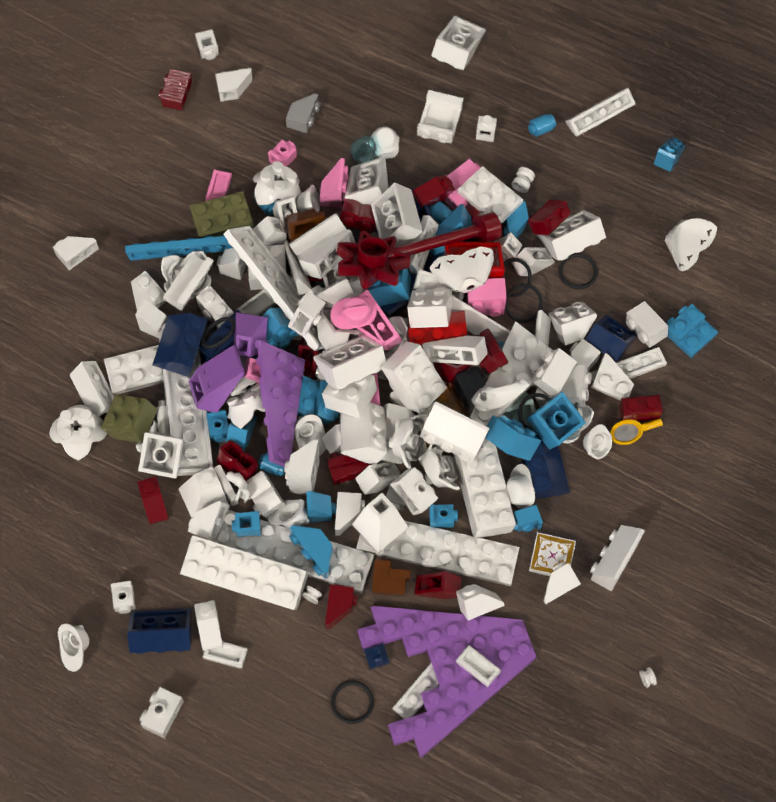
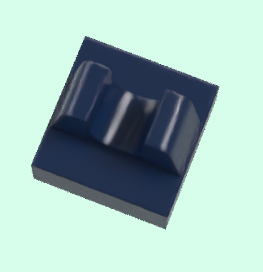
M383 643L364 649L370 670L389 664Z

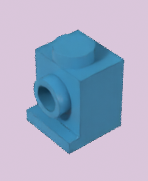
M226 410L218 411L217 413H206L211 441H225L229 428Z
M431 504L429 506L430 527L439 529L454 528V522L458 521L457 510H453V504ZM447 513V516L443 517L440 514Z
M537 505L514 511L513 516L516 524L514 530L529 532L537 527V530L542 528L543 521Z
M259 511L235 513V520H232V532H236L237 537L261 536ZM245 524L250 525L248 528H243Z

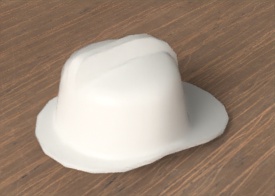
M312 414L305 415L304 417L299 416L294 433L299 449L315 439L318 440L319 456L322 455L326 447L322 440L325 431L321 419Z
M519 464L513 468L506 488L510 503L516 505L519 509L533 506L535 492L529 469L526 465Z
M302 499L285 500L283 507L268 516V521L271 524L283 525L288 529L292 525L301 526L309 523L307 518L308 512L304 507L305 502Z
M67 623L62 624L58 630L62 662L69 671H78L83 663V652L89 646L88 634L84 630L83 625L73 627Z

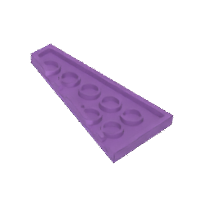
M258 339L254 341L255 348L258 349V358L256 360L257 366H260L261 373L259 384L262 408H265L266 413L264 424L267 425L268 429L266 440L269 461L285 467V463L290 461L305 359Z

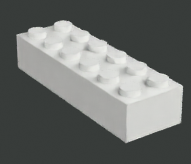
M485 438L473 463L463 461L458 455L453 453L473 537L482 538L511 533L516 524L496 446Z
M192 535L180 574L297 610L309 571Z

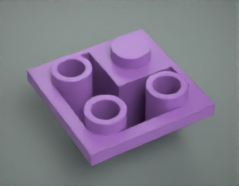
M236 312L233 345L236 346L238 355L258 356V349L255 348L254 341L259 339L266 342L268 317Z

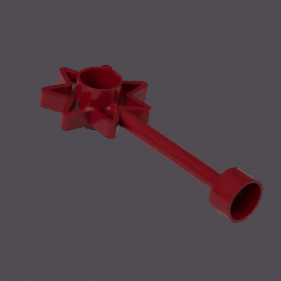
M489 211L475 215L472 219V226L396 247L397 238L395 236L381 239L372 237L367 231H361L358 243L338 242L337 255L343 260L338 263L337 274L340 276H358L363 289H368L377 280L397 286L399 282L398 271L410 267V255L473 237L478 242L499 240L502 235L501 223L496 213Z

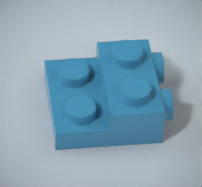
M693 304L689 307L685 305L678 312L679 316L676 319L671 317L666 322L668 325L667 337L690 358L696 355L718 334V331L705 320L706 316Z
M303 376L297 415L303 417L310 414L316 415L321 419L322 424L325 425L334 422L338 418L339 412L325 407L322 393L328 385L327 381L319 382Z

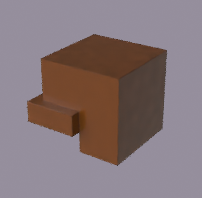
M315 209L286 215L288 241L290 243L323 222L325 214L322 211L316 212Z
M375 560L372 593L376 595L405 597L406 581H411V571L391 569V561Z

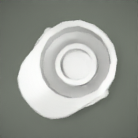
M387 126L379 127L373 132L369 143L376 156L379 158L384 156L385 159L395 157L399 151V136H397L396 132Z
M313 184L299 195L297 199V209L299 212L310 209L320 212V197Z
M602 424L593 427L583 439V446L588 455L601 459L609 453L612 447V435Z

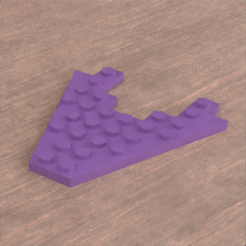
M371 606L375 624L357 630L363 651L369 647L402 639L407 657L424 652L428 653L439 687L421 693L426 713L388 724L394 746L414 740L420 758L425 756L536 659L524 622L519 619L478 616L468 620L463 614ZM468 645L501 670L489 687L485 686L456 663L457 658Z

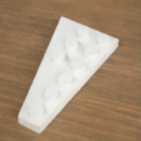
M516 321L502 349L508 364L501 368L498 367V370L491 373L485 387H499L520 379L526 380L529 386L525 391L501 407L488 411H479L475 407L470 419L484 426H487L492 415L500 417L534 384L535 372L539 367L543 366L545 355L549 351H553ZM482 393L480 399L485 401L486 395Z

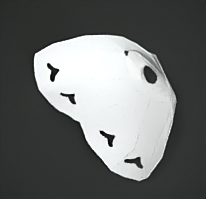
M701 218L683 219L666 235L665 242L679 271H685L692 267L698 260L699 252L711 245L717 232V226L712 222ZM712 229L710 236H708L707 230ZM693 255L690 261H688L687 256Z
M478 247L468 250L462 255L442 256L432 263L430 270L433 276L446 288L455 292L468 293L486 283L494 261L493 251L487 247ZM441 263L440 269H435ZM474 285V288L467 289L468 286Z
M520 379L499 387L481 388L471 398V401L479 411L495 409L507 404L525 391L529 383L524 379ZM482 393L486 395L485 401L480 399Z

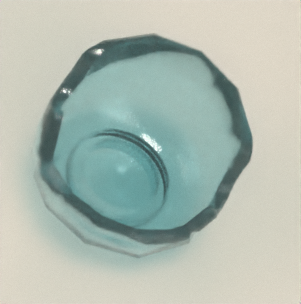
M366 135L363 138L357 139L351 147L352 157L360 163L373 160L378 153V146L375 140Z

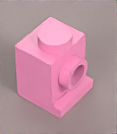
M282 139L272 151L268 152L269 162L273 164L278 161L288 167L297 157L294 143L291 141L285 142Z

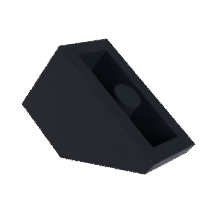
M478 368L456 374L453 382L468 416L472 414L475 408L471 398L478 390L484 388L486 384L483 374L479 373Z

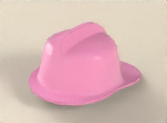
M357 296L338 301L333 306L330 317L332 323L340 329L364 327L374 321L377 309L371 299Z

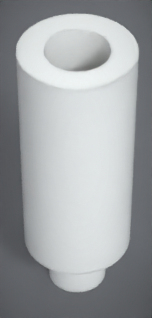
M161 400L158 401V410L156 412L158 433L169 435L166 401Z

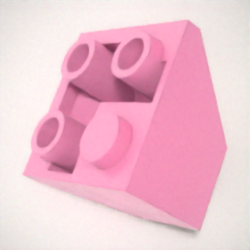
M341 158L321 182L320 207L342 208L349 178L348 166H345V158Z

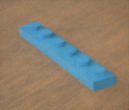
M223 235L220 237L206 236L200 239L187 238L186 240L179 241L169 240L168 242L153 241L149 244L134 243L125 246V253L130 261L163 258L169 255L183 256L193 251H203L204 253L224 252L225 249L234 247L228 243L227 238Z

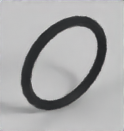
M571 254L567 259L562 260L559 265V276L562 282L570 288L585 289L591 286L597 278V266L586 255ZM576 257L589 261L594 270L591 281L579 286L569 283L564 278L562 272L566 261Z
M510 258L504 261V266L510 262L521 263L528 272L527 284H531V269L525 261L519 258ZM525 287L519 293H511L510 297H519L525 294L529 288Z
M522 283L515 285L506 294L505 311L514 321L529 322L537 317L539 310H542L543 297L541 292L531 284ZM521 287L534 290L539 298V307L536 313L525 319L515 317L508 308V299L511 293Z
M223 317L210 324L202 335V346L207 349H213L225 343L235 330L234 319ZM223 321H230L232 327L222 340L212 345L205 343V338L213 327Z
M532 393L527 395L521 401L518 408L519 421L523 424L522 426L525 429L529 428L534 432L536 431L530 428L524 422L522 417V409L525 402L530 398L541 397L547 401L550 399L548 396L541 393Z
M358 681L342 683L335 689L331 697V709L334 715L342 722L349 724L364 721L369 717L374 707V698L370 689ZM349 685L363 688L370 700V705L365 715L353 720L342 717L335 707V698L338 692Z

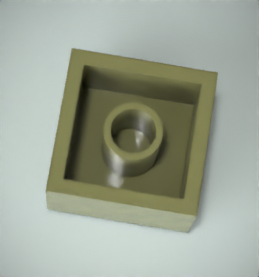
M115 394L101 429L113 439L143 443L144 433L149 431L158 409L145 398Z

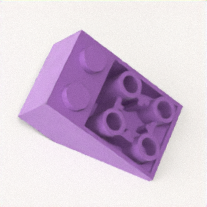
M236 346L229 347L198 367L188 381L197 409L217 413L221 406L224 405L230 393L233 392L239 380L243 378L245 372Z

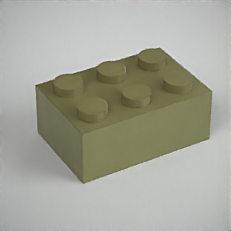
M243 191L190 205L192 219L199 239L206 236L220 237L228 229L250 226L254 229Z

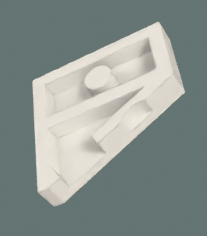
M146 271L131 281L137 311L144 299L157 308L167 302L163 299L165 292Z
M605 353L590 388L621 401V398L630 396L634 384L614 360Z

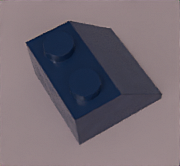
M606 315L595 323L586 341L601 353L608 354L617 362L623 357L638 335Z

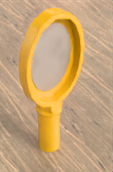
M661 418L647 423L644 422L643 424L632 419L620 421L610 431L612 441L619 445L632 444L640 439L643 431L663 426Z

